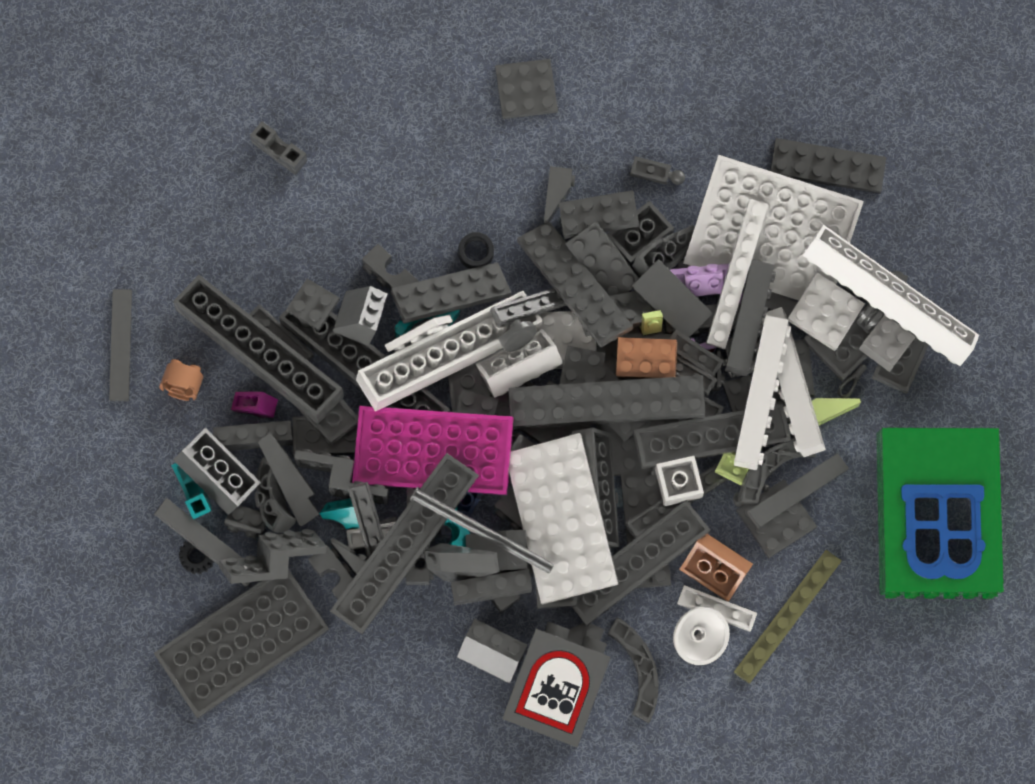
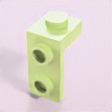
M661 310L642 314L640 329L643 335L662 331L663 315Z

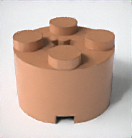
M172 359L171 363L166 366L159 387L163 392L164 389L169 391L168 395L185 401H189L193 397V400H195L203 381V375L200 372L201 368L196 365L188 366L182 364L179 360Z

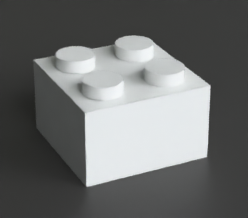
M695 456L656 464L655 471L664 507L703 497L704 491Z

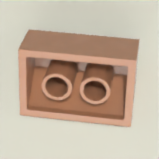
M707 534L697 540L679 570L729 602L753 563Z

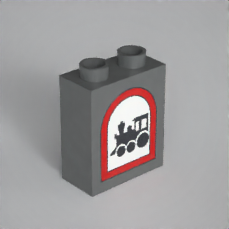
M547 622L544 631L536 629L502 719L578 747L611 657L604 654L607 646L606 643L585 636L582 645L575 644L567 640L570 632L569 629Z

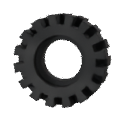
M185 541L183 547H180L179 560L186 571L192 574H202V572H207L208 568L213 566L214 561L206 555L199 563H194L190 560L191 551L197 549L190 542Z

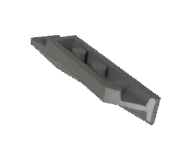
M269 433L259 440L258 444L298 524L303 526L320 514L309 499L315 492L280 443Z

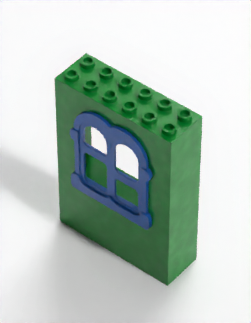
M881 428L876 433L880 595H885L886 599H895L900 597V595H904L905 599H915L920 597V595H924V599H935L939 595H943L944 599H955L959 595H963V599H974L978 595H982V599L998 597V594L1004 592L999 428ZM937 498L939 501V519L937 521H917L915 519V499ZM948 498H969L971 500L972 527L970 531H950L948 529ZM917 529H937L939 531L940 554L934 563L925 564L917 558L915 546V531ZM949 539H970L972 541V556L968 562L957 564L950 559L948 554Z

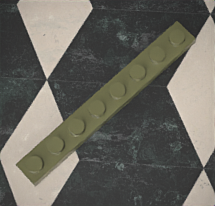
M828 550L824 551L735 669L734 673L748 684L751 683L841 563L840 559Z

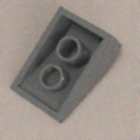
M526 530L496 531L500 535L526 548ZM477 534L466 535V547L497 552L499 572L497 573L527 569V562Z

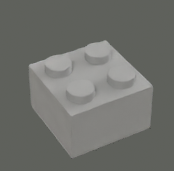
M884 315L862 343L859 350L890 372L911 345L915 336Z

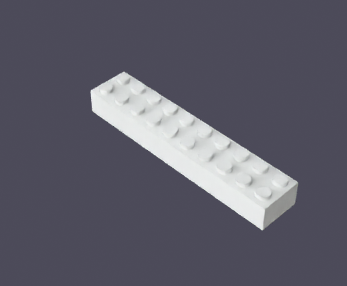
M823 225L803 254L807 261L819 266L825 274L832 275L841 285L849 287L856 296L866 299L872 307L880 309L886 317L894 319L903 329L914 333L920 341H925L931 345L934 351L945 355L951 363L961 366L974 350L979 337L976 332Z
M524 291L358 370L356 381L375 412L504 349L498 338L511 328L510 325L513 322L498 326L490 309L493 306L526 297ZM539 314L520 320L521 322L531 321L537 328V332L540 330L543 322Z

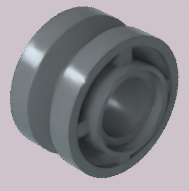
M868 303L860 312L856 321L859 324L864 322V328L869 330L874 328L881 320L884 312L872 307Z

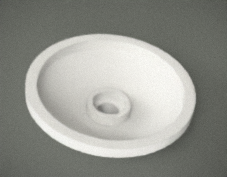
M709 607L691 609L676 624L673 634L674 647L679 656L688 663L694 665L709 664L719 658L725 651L729 641V626L724 616L715 609Z

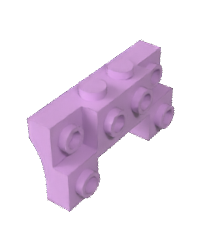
M708 264L701 267L689 266L688 268L672 269L670 271L695 296L721 294L729 264Z

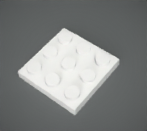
M816 273L789 315L788 321L835 351L865 303L819 273Z
M572 311L540 313L543 321L540 330L544 329L554 342L563 364L555 369H563L568 345L597 351V342L592 336H585L581 322Z
M450 315L433 318L385 344L388 352H398L431 336L432 333L435 334L449 327L448 324L453 321Z

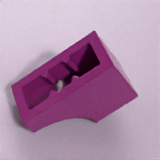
M235 392L231 410L260 418H274L278 399L264 392Z

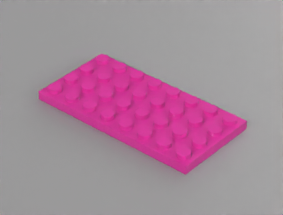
M359 406L352 483L354 481H361L364 483L368 482L369 485L378 484L405 488L419 487L420 489L446 453H448L479 475L468 492L507 495L514 417L398 408H382L375 412L373 407Z

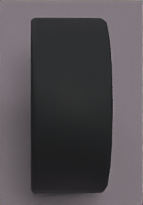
M480 232L467 234L461 239L458 246L459 259L469 269L489 265L494 257V245L491 239ZM480 241L486 246L487 255L483 260L472 261L466 257L465 248L470 242Z

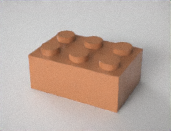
M618 337L616 370L618 378L653 379L676 377L677 340Z

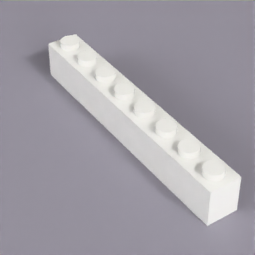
M782 307L768 311L766 314L787 319V315ZM762 318L761 324L764 325L765 318ZM790 331L789 338L785 337L784 344H787L786 355H782L780 362L784 363L782 373L777 374L776 380L780 381L781 389H779V394L782 401L785 400L786 406L783 407L787 418L790 417L791 423L788 424L790 432L796 438V441H793L795 449L803 457L826 449L792 332Z
M765 316L734 466L757 470L758 464L762 465L764 454L761 453L762 446L766 447L768 435H765L766 428H770L772 417H769V412L774 410L776 401L773 398L774 391L778 392L780 383L779 380H776L777 374L782 373L784 363L780 362L782 355H786L787 344H784L785 337L789 338L791 326H788V319Z

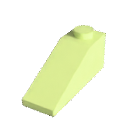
M816 398L812 400L819 426L859 407L861 403L860 399Z

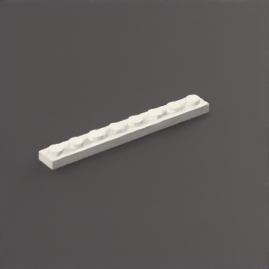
M753 199L748 201L706 344L721 349L726 348L768 204Z

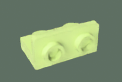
M735 452L723 454L715 473L742 485L749 469L734 466Z

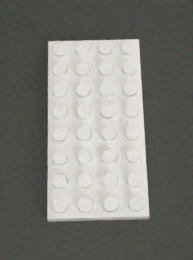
M578 433L512 451L509 473L523 530H526L528 550L554 564L550 573H546L532 565L541 604L618 585L581 434Z

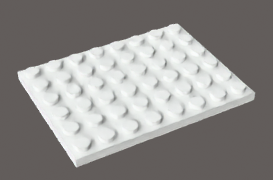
M718 155L684 264L697 267L707 266L708 264H730L748 201L753 199L768 204L752 259L774 264L773 271L776 272L774 283L770 282L769 289H772L774 293L800 300L816 273L837 284L836 278L825 274L819 266L807 261L803 254L823 225L850 243L864 201Z

